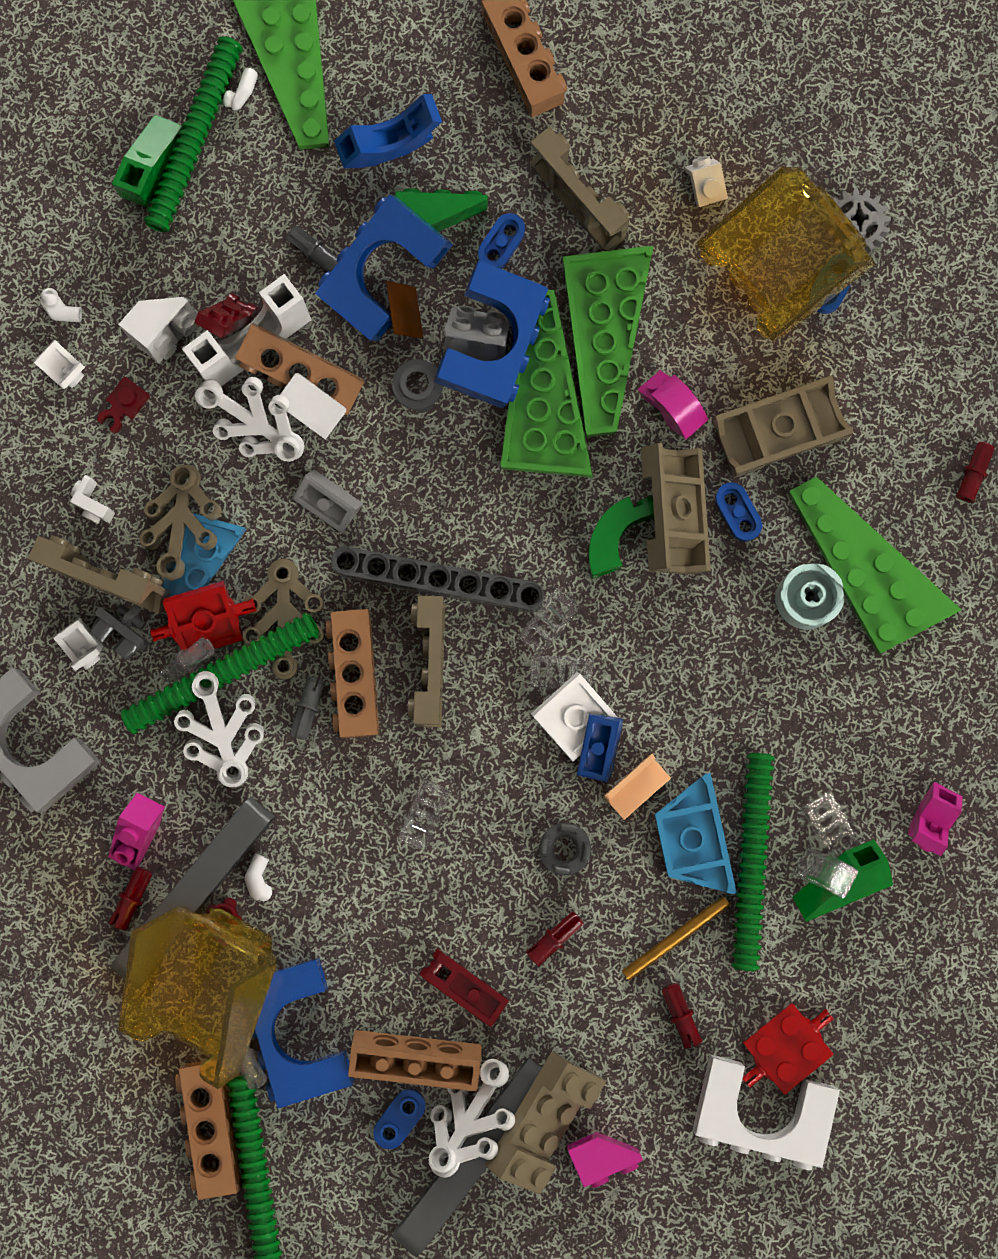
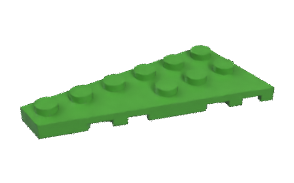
M548 290L545 296L550 299L544 316H538L535 326L540 328L535 343L533 345L529 344L525 355L529 356V361L524 373H518L515 384L519 385V389L514 402H509L500 467L502 470L593 478L557 299L554 290Z

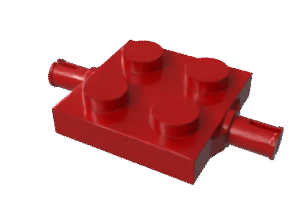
M224 581L164 598L163 606L168 616V625L150 629V633L154 642L172 636L179 645L183 658L243 641L239 616L256 612L257 609L253 598L235 604L229 597Z
M790 1003L747 1038L743 1044L752 1054L756 1065L742 1078L747 1082L746 1084L749 1088L765 1076L773 1081L785 1095L834 1055L833 1052L824 1043L819 1032L834 1020L831 1015L827 1016L830 1013L824 1009L813 1020H809L799 1012L793 1003Z

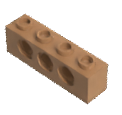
M482 0V15L531 118L564 104V96L567 91L566 82L561 74L557 75L553 68L555 61L548 47L544 49L541 43L542 33L536 21L531 22L528 15L530 9L527 0ZM510 22H516L520 26L517 28H509L507 24ZM523 48H529L533 52L528 55L521 54L519 50ZM535 74H541L545 79L535 81L531 77Z
M255 323L250 325L235 356V359L241 361L239 364L241 368L253 374H256L258 370L268 375L267 381L280 388H284L292 379L290 368L294 364L304 365L308 371L306 379L317 387L321 379H332L336 388L328 395L346 408L345 415L347 416L364 384L363 378ZM267 349L275 350L279 354V363L273 366L267 365L262 359V353Z
M369 609L331 612V620H326V633L328 639H333V651H328L329 669L335 670L336 682L330 683L332 701H337L338 713L333 714L334 732H339L342 739L380 736L371 612ZM350 635L356 636L358 638L357 648L350 652L343 650V639ZM356 666L360 669V678L353 683L346 682L344 678L346 669ZM353 697H359L363 702V708L357 714H350L346 708L348 700Z
M355 1030L351 1045L348 1077L477 1092L482 1044Z
M222 1058L185 1064L179 1068V1074H176L175 1082L178 1094L182 1093L184 1106L180 1108L182 1125L187 1126L189 1138L185 1140V1150L187 1158H192L194 1171L190 1172L192 1191H197L198 1200L236 1194L241 1188V1180ZM202 1088L209 1093V1103L202 1104L196 1100V1089ZM202 1121L212 1123L215 1129L213 1136H206L201 1132L200 1123ZM206 1154H214L218 1157L220 1163L218 1168H210L206 1165Z

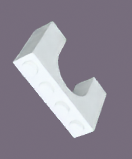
M285 274L259 292L264 303L263 308L257 317L241 331L231 337L217 341L207 330L182 348L205 381L214 380L223 386L244 370L239 366L241 361L235 359V356L252 323L287 339L311 321L303 297ZM267 349V350H265V351L262 353V356L265 355L267 352H269V351L272 350V349Z
M710 1054L692 1129L694 1134L699 1136V1141L712 1146H718V1142L731 1144V1150L743 1154H749L750 1150L762 1152V1158L774 1162H780L781 1158L793 1160L794 1166L805 1170H812L813 1166L823 1168L840 1090L833 1085L804 1079L801 1084L795 1114L789 1124L782 1130L772 1134L755 1133L742 1125L737 1112V1100L745 1066L739 1061Z

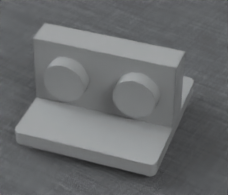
M470 306L452 307L444 328L445 342L443 353L447 348L482 361L501 359L506 353L511 325L506 316L499 311L485 313L475 311Z

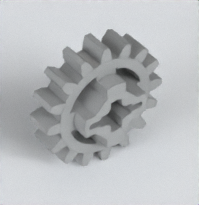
M854 188L851 196L846 191H842L840 200L834 197L830 203L831 208H827L824 216L828 219L824 221L822 227L830 229L825 238L826 240L835 239L832 247L834 249L840 245L843 246L844 255H847L850 249L854 250L856 257H859L862 249L867 254H870L874 246H881L884 241L882 237H886L890 231L885 226L890 223L891 217L884 216L888 206L880 207L878 205L881 199L880 196L874 199L869 198L870 190H867L864 195H859L858 188ZM849 206L847 213H842L841 216H838V213L843 208ZM875 229L874 234L865 239L866 232H871Z

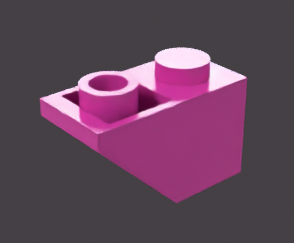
M136 793L118 818L108 857L120 865L127 866L133 870L139 867L160 826L165 806Z
M594 1132L567 1145L570 1157L584 1187L591 1185L592 1188L599 1187L609 1181L608 1176L619 1171L621 1174L632 1172L639 1167L638 1163L643 1161L638 1148L598 1132Z

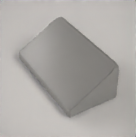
M316 470L305 474L292 497L293 500L341 534L363 505L362 502Z

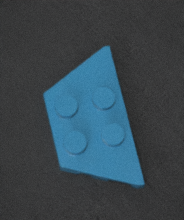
M711 773L704 774L654 814L667 877L735 894L737 891Z

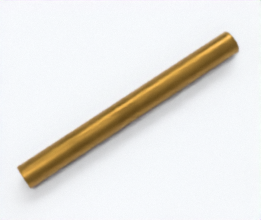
M721 896L621 971L630 981L731 905L724 896Z

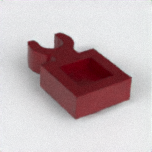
M124 376L106 399L112 407L102 411L98 415L97 421L103 424L106 419L114 418V424L109 430L116 434L122 428L123 417L127 416L133 420L151 396Z

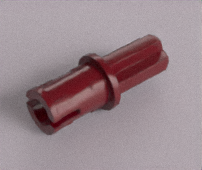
M977 443L969 465L963 469L965 475L955 497L971 504L975 502V497L983 479L988 477L986 471L995 451V447L990 443Z
M142 867L135 868L125 891L119 894L120 900L108 922L110 925H114V927L120 930H128L138 906L143 904L141 898L152 877V873Z
M571 912L552 930L546 929V934L529 948L526 953L540 967L559 948H565L563 943L584 925L583 920L578 914Z
M673 983L665 986L662 989V994L671 1013L669 1019L671 1023H675L683 1043V1048H691L692 1042L694 1046L700 1044L703 1040L692 1017L694 1011L689 1009L680 985Z

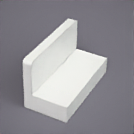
M299 373L292 377L285 389L280 393L289 401L290 406L287 412L325 440L346 412V408Z

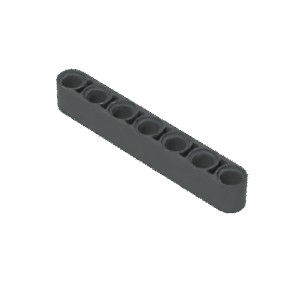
M352 547L338 548L331 558V563L336 573L347 579L526 613L538 611L544 601L542 587L532 581ZM350 555L355 558L354 566L351 569L343 570L339 568V561L342 557ZM376 561H381L385 564V571L379 576L369 573L370 565ZM405 567H412L416 570L415 578L409 582L402 581L399 578L400 571ZM433 574H444L447 577L446 583L442 587H433L430 584V578ZM467 578L475 580L478 584L477 589L472 593L463 592L460 589V584L463 580ZM494 585H504L508 589L507 596L503 599L494 598L490 593ZM526 590H533L538 594L539 599L535 604L527 605L521 599L522 593Z
M249 797L116 957L110 968L134 988L137 987L269 827L275 816L253 797Z
M527 1058L481 1118L492 1115L501 1108L515 1115L542 1068L530 1058ZM507 1115L502 1117L501 1125L506 1122ZM496 1128L467 1137L461 1148L475 1145L484 1137L494 1140L498 1144L505 1131ZM489 1144L485 1146L484 1154H486L489 1151ZM482 1157L460 1163L458 1170L450 1177L436 1176L397 1226L391 1237L416 1258L419 1257L487 1169L485 1166L487 1160Z

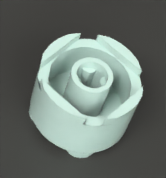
M804 564L793 569L782 579L776 591L775 602L780 615L787 623L799 629H815L828 623L839 614L844 603V587L838 574L830 567L823 564ZM812 591L815 595L812 598L813 600L808 602L805 599L806 593Z

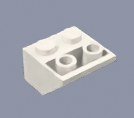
M184 297L138 301L118 325L135 345L159 364L163 359L167 360L175 353L177 349L176 344L183 336L187 337L194 331L197 326L194 324L197 315Z

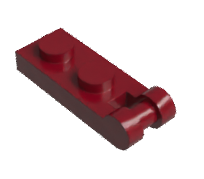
M230 293L224 301L199 311L194 324L222 338L250 324L258 313L259 307L252 303L245 304L240 301L239 296Z
M437 948L432 954L433 960L428 967L424 966L419 975L489 1027H492L509 1003V999ZM443 966L451 970L446 980L438 976Z

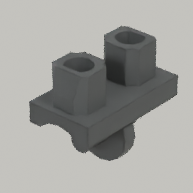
M121 604L116 610L123 617L122 620H119L108 610L99 606L94 613L98 618L90 629V633L101 641L106 642L116 630L122 637L113 650L127 660L139 648L142 650L147 648L150 643L130 628L132 625L139 630L145 627L146 623L139 618L142 613L141 607L134 605L128 610Z

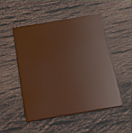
M386 281L394 334L424 339L416 286Z

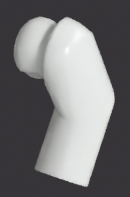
M244 69L236 93L230 90L225 92L223 98V105L225 107H231L232 110L242 108L252 94L258 77L254 69Z
M52 288L44 289L41 292V305L51 319L55 321L81 322V307L65 306L57 291Z
M258 853L254 854L244 880L250 897L256 901L264 902L269 900L272 895V888L265 884L262 877L269 858Z

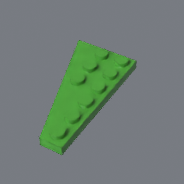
M233 0L299 149L330 147L316 0Z
M653 246L563 256L564 277L586 438L617 433Z
M815 477L788 492L828 566L842 580L843 592L878 655L962 610L819 478Z

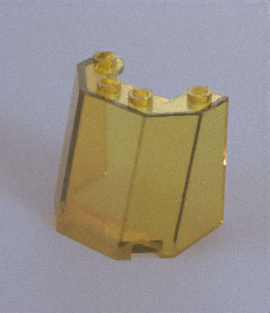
M780 167L697 242V245L702 250L700 255L703 260L710 266L714 264L718 267L725 266L730 272L729 278L736 287L742 288L749 296L747 298L749 305L756 312H761L756 317L758 321L756 328L764 338H770L771 341L784 337L876 265L873 258L865 250L867 244L863 236L831 195L821 185L817 187L800 167Z
M175 907L133 930L131 933L118 1030L136 1041H146L163 1031L168 1032L180 1041L210 1057L209 1060L201 1065L199 1075L209 1085L217 1089L221 1088L238 1076L241 1071L277 965L276 956L272 952V937L222 909H210L209 914H196L190 912L188 908Z

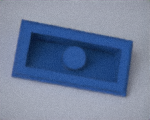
M589 714L577 771L578 776L606 783L611 779L624 719Z

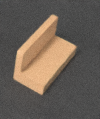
M653 754L645 758L603 796L623 820L630 816L671 779L655 761L656 758Z

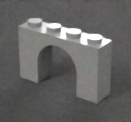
M12 667L0 678V778L9 788L15 787L22 795L19 800L29 811L33 812L35 810L36 812L45 813L97 767L101 761L84 741L79 738H73L48 761L38 766L27 767L22 765L11 755L6 741L8 726L14 716L41 693L21 670Z

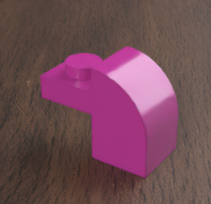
M659 370L638 389L641 397L657 408L666 424L684 439L690 437L709 420L692 391L675 375L670 377Z
M934 782L922 799L910 823L908 835L913 837L912 841L922 850L934 852L942 856L948 847L949 830L962 812L963 796Z

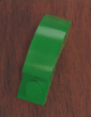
M653 496L636 502L637 507H633L630 497H626L615 503L602 515L594 528L588 548V568L591 580L621 569L622 563L618 553L619 539L631 526L654 518Z

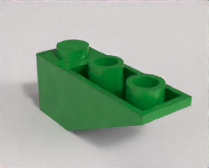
M158 115L153 116L124 155L112 182L113 187L121 198L148 208L161 175L168 163V158L172 154L173 147H175V141L179 138V131L183 129L182 125Z
M407 188L403 192L396 191V197L438 232L488 210V195H482L478 191H466L464 194H452L444 189L435 190L433 193L421 192L415 188Z
M874 839L842 853L792 897L805 922L892 886L893 881L888 859Z

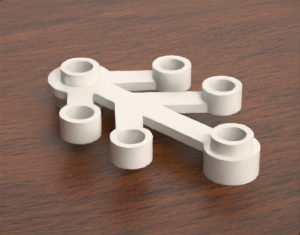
M249 377L242 386V392L248 399L251 412L223 394L222 387L218 382L207 380L200 384L195 392V399L199 405L208 409L215 408L218 405L243 422L232 424L227 419H219L213 427V434L216 438L227 440L229 437L246 436L239 445V451L245 457H253L256 454L275 453L281 460L290 462L302 456L305 445L302 438L291 430L286 413L290 404L286 397L276 395L268 406L270 413L275 416L278 428L276 430L268 423L260 396L263 390V383L258 378ZM248 385L254 386L257 391L251 390ZM275 403L280 404L283 409L276 407ZM219 427L225 428L227 432L222 431ZM251 435H262L270 441L259 442ZM245 444L252 446L253 449L247 448Z
M203 671L195 676L192 683V691L198 698L204 700L212 729L194 720V715L188 710H182L177 713L174 725L178 730L188 731L218 747L221 758L203 750V744L199 740L191 739L186 742L183 753L187 759L197 760L216 770L218 780L223 785L237 787L242 785L248 777V766L245 762L255 745L263 740L264 729L257 723L248 725L245 730V740L234 755L231 742L246 716L254 711L255 699L249 694L239 696L236 702V710L225 726L216 697L219 686L218 679L213 673ZM202 679H209L212 686L204 688L201 686L200 681ZM247 700L251 703V707L243 709L240 706V702ZM185 716L189 718L190 723L182 725L178 719ZM255 729L259 731L260 736L252 738L248 732ZM196 746L199 752L191 754L188 751V747ZM233 766L239 772L231 775L227 772V768Z
M489 1059L483 1063L480 1069V1077L483 1084L467 1110L465 1097L469 1091L459 1090L456 1093V1089L447 1088L451 1095L453 1114L449 1108L442 1105H437L432 1109L430 1118L434 1123L437 1146L430 1152L429 1165L437 1176L450 1177L458 1170L460 1163L479 1157L491 1160L497 1155V1143L487 1137L481 1138L475 1145L461 1148L467 1137L496 1128L508 1131L514 1126V1114L504 1108L498 1109L492 1115L478 1119L495 1089L503 1086L508 1081V1068L499 1060ZM500 1070L499 1076L495 1079L496 1072ZM444 1111V1117L439 1121V1115ZM507 1115L506 1122L501 1125L502 1117ZM454 1116L455 1131L449 1140L447 1126L451 1123ZM487 1144H489L490 1149L486 1154H484V1148ZM448 1156V1162L444 1166V1160Z

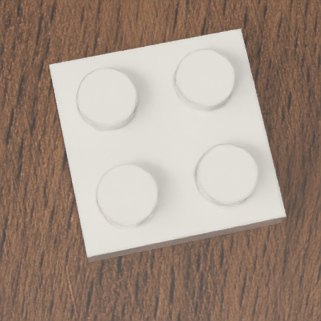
M578 672L531 713L534 719L572 761L581 755L589 714L617 717Z

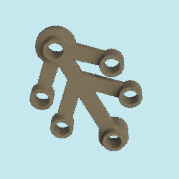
M179 465L174 468L170 475L171 485L155 500L147 502L144 507L145 515L154 521H158L150 529L144 530L139 537L141 545L149 550L158 548L161 543V536L172 527L168 553L161 556L156 565L157 572L169 581L181 578L185 572V564L181 560L185 526L194 534L196 543L204 550H211L217 544V536L209 529H205L188 508L191 496L200 505V513L210 521L216 520L222 512L221 506L214 500L209 499L199 487L201 475L191 465ZM176 498L175 506L165 515V506ZM158 506L156 513L152 514L153 508ZM214 506L212 513L207 514L208 509ZM210 535L209 541L203 544L204 538ZM153 536V540L147 543L148 538ZM176 565L174 571L171 572V568Z
M288 559L274 561L268 569L267 575L269 580L254 596H248L243 600L244 602L253 598V600L257 601V611L248 613L254 616L261 612L262 604L277 591V603L254 627H248L244 630L243 640L248 645H250L247 636L251 631L258 633L256 641H259V636H264L276 622H278V626L283 628L286 622H294L293 619L295 617L302 618V613L290 603V590L305 602V607L310 613H320L324 608L323 599L317 594H312L298 580V568ZM280 569H287V578L279 579L277 576ZM318 599L320 606L317 609H311L309 607L310 600ZM318 625V630L321 633L318 640L310 639V643L314 645L320 644L325 638L324 630ZM285 651L284 656L280 657L278 655L276 660L273 661L272 671L276 677L282 680H290L297 674L298 664L291 657V652ZM283 661H287L290 664L287 672H280L279 664Z

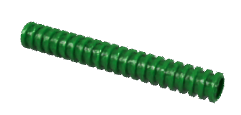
M220 36L217 39L218 45L214 46V53L210 56L211 62H208L206 66L208 70L203 73L205 79L200 80L199 85L201 87L196 90L198 96L193 97L194 104L189 107L191 113L186 114L187 121L182 124L184 130L179 131L180 138L175 141L177 147H173V156L168 158L170 164L165 166L166 173L161 175L163 181L158 183L159 190L154 192L156 198L151 200L152 207L147 209L149 215L143 219L148 227L164 233L170 230L168 224L173 223L174 218L172 215L177 213L175 207L180 206L181 201L179 198L184 196L182 190L188 186L186 181L191 179L189 173L194 171L195 167L193 164H196L198 161L196 156L201 154L202 150L200 147L204 146V139L208 137L207 130L211 129V122L215 120L214 113L218 112V105L222 103L221 96H224L226 92L224 88L229 86L228 79H231L233 76L231 71L235 70V63L240 58L238 54H241L243 51L240 43L230 37Z
M305 612L302 614V618L295 617L293 623L288 621L285 623V627L278 626L276 632L269 631L267 633L268 636H259V641L252 640L249 646L246 644L242 645V650L235 649L232 655L225 654L223 660L218 658L215 664L211 662L207 664L206 669L203 667L199 668L198 673L203 671L213 673L218 679V688L222 689L225 683H233L234 678L237 680L241 679L243 673L248 675L251 669L258 670L260 664L265 666L268 660L275 661L277 655L282 657L285 651L292 652L294 646L299 648L302 646V642L309 643L311 637L318 638V627L312 616ZM192 672L189 678L184 676L181 678V682H173L172 687L167 685L164 687V691H156L155 696L150 694L147 696V700H139L138 705L133 703L129 706L130 709H122L121 719L127 730L132 734H137L139 729H146L147 724L154 725L157 719L159 721L165 718L164 715L171 716L174 710L180 711L182 709L181 706L188 707L191 701L197 702L199 698L192 691V683L198 673ZM202 679L200 681L201 686L204 688L212 686L209 679Z
M750 753L746 755V758L749 759L746 769H749L748 774H745L748 784H744L747 793H744L743 796L746 798V803H743V808H746V812L742 813L745 823L741 824V827L744 828V833H741V838H744L743 843H740L743 853H739L742 863L738 864V867H741V873H738V877L741 880L737 883V887H740V892L736 893V897H739V902H736L735 907H738V912L735 913L738 921L734 923L737 932L733 933V937L736 938V942H733V947L736 949L732 953L735 962L731 963V967L735 970L752 972L760 969V965H757V960L761 958V955H758V950H761V945L758 944V941L762 939L759 930L763 929V925H760L763 915L760 913L764 909V905H761V900L765 899V895H762V890L766 888V885H763V880H766V875H763V871L767 869V865H764V860L768 859V855H765L768 845H765L766 840H769L766 830H770L767 820L771 818L768 815V810H771L768 801L772 800L769 790H773V786H770L773 776H770V773L774 771L771 761H775V757L772 754Z
M251 1075L238 1076L229 1079L226 1082V1086L230 1087L228 1097L232 1098V1101L229 1102V1106L233 1107L231 1117H235L232 1126L237 1130L234 1132V1137L238 1138L235 1145L240 1149L237 1157L241 1158L239 1168L243 1169L240 1177L244 1179L242 1188L246 1189L243 1197L248 1201L245 1204V1208L249 1209V1213L246 1216L248 1220H251V1223L248 1224V1229L252 1230L250 1239L254 1240V1243L251 1245L252 1250L255 1251L253 1259H280L279 1256L282 1255V1249L278 1248V1245L281 1242L279 1238H276V1235L279 1234V1229L275 1228L277 1219L273 1218L276 1210L271 1206L274 1203V1198L270 1197L273 1191L271 1187H268L271 1178L267 1177L269 1168L265 1167L268 1159L263 1155L266 1152V1147H262V1143L265 1140L260 1135L263 1132V1127L259 1126L261 1117L257 1116L260 1108L255 1104L258 1101V1097L254 1096V1092L257 1089L252 1084L255 1081V1077Z

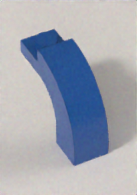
M422 94L406 110L390 120L374 125H350L334 140L343 168L375 166L407 155L433 139L431 132L442 123L432 94Z

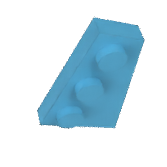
M194 514L205 529H209L217 536V544L211 550H204L196 543L194 534L185 526L181 560L185 564V572L177 580L169 581L164 579L162 587L170 591L169 597L207 586L245 533L246 528L219 520L210 521L204 516ZM210 535L204 538L203 544L209 541ZM176 565L171 568V572L174 571Z

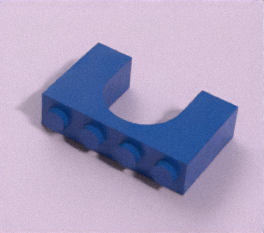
M390 194L387 198L383 197L376 204L374 216L369 222H364L355 233V241L350 247L347 246L340 252L336 259L337 265L331 272L328 271L321 277L318 282L320 287L315 293L370 341H379L392 325L391 312L379 303L366 288L363 273L369 255L383 244L398 243L426 267L435 269L453 246L448 239L403 201Z
M479 260L473 268L464 296L492 306L506 316L513 333L511 348L506 356L494 361L478 360L447 348L443 353L433 382L500 408L505 407L508 401L513 403L519 389V385L515 384L518 373H524L529 361V356L525 355L529 344L533 345L539 333L540 328L535 326L538 316H544L550 301L549 298L545 297L548 287Z
M320 958L242 982L243 988L240 989L241 1001L245 1008L249 1007L252 1019L248 1021L249 1029L253 1039L258 1038L261 1051L257 1052L258 1061L261 1069L267 1070L270 1082L266 1083L267 1093L271 1102L276 1101L277 1109L353 1085L355 1082L354 1077H348L350 1062L346 1050L315 1060L302 1061L286 1054L276 1039V1019L286 1004L328 989Z

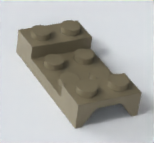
M549 126L530 142L538 152L530 162L531 167L604 251L613 250L626 238L629 224L627 209L619 201L615 203L610 196L599 203L600 199L595 190L590 186L585 187L579 180L580 175L576 168L568 163L570 148L568 141L561 133L558 132L556 134Z
M832 375L719 414L712 421L733 478L762 469L765 465L817 447L822 448L848 439L854 433L852 427L844 420L837 403Z
M663 443L640 448L642 479L652 480L656 539L647 540L649 572L693 575L711 571L702 449H663Z
M51 535L49 540L37 536L29 554V560L51 568L53 572L161 615L164 609L163 599L168 598L170 595V591L161 587L162 580L137 568H134L132 573L120 569L118 575L102 568L100 570L89 564L90 559L80 555L81 548L54 535Z
M418 596V604H412L411 623H413V626H417L420 634H429V636H423L424 658H428V667H422L423 689H427V692L414 691V699H408V718L413 720V724L416 727L441 728L446 605L443 603V596Z
M552 1051L516 1111L514 1126L503 1133L497 1144V1155L493 1159L487 1160L485 1166L500 1179L541 1194L557 1167L549 1159L557 1149L564 1133L574 1120L580 1106L591 1109L607 1081L589 1068H586V1070L580 1068Z

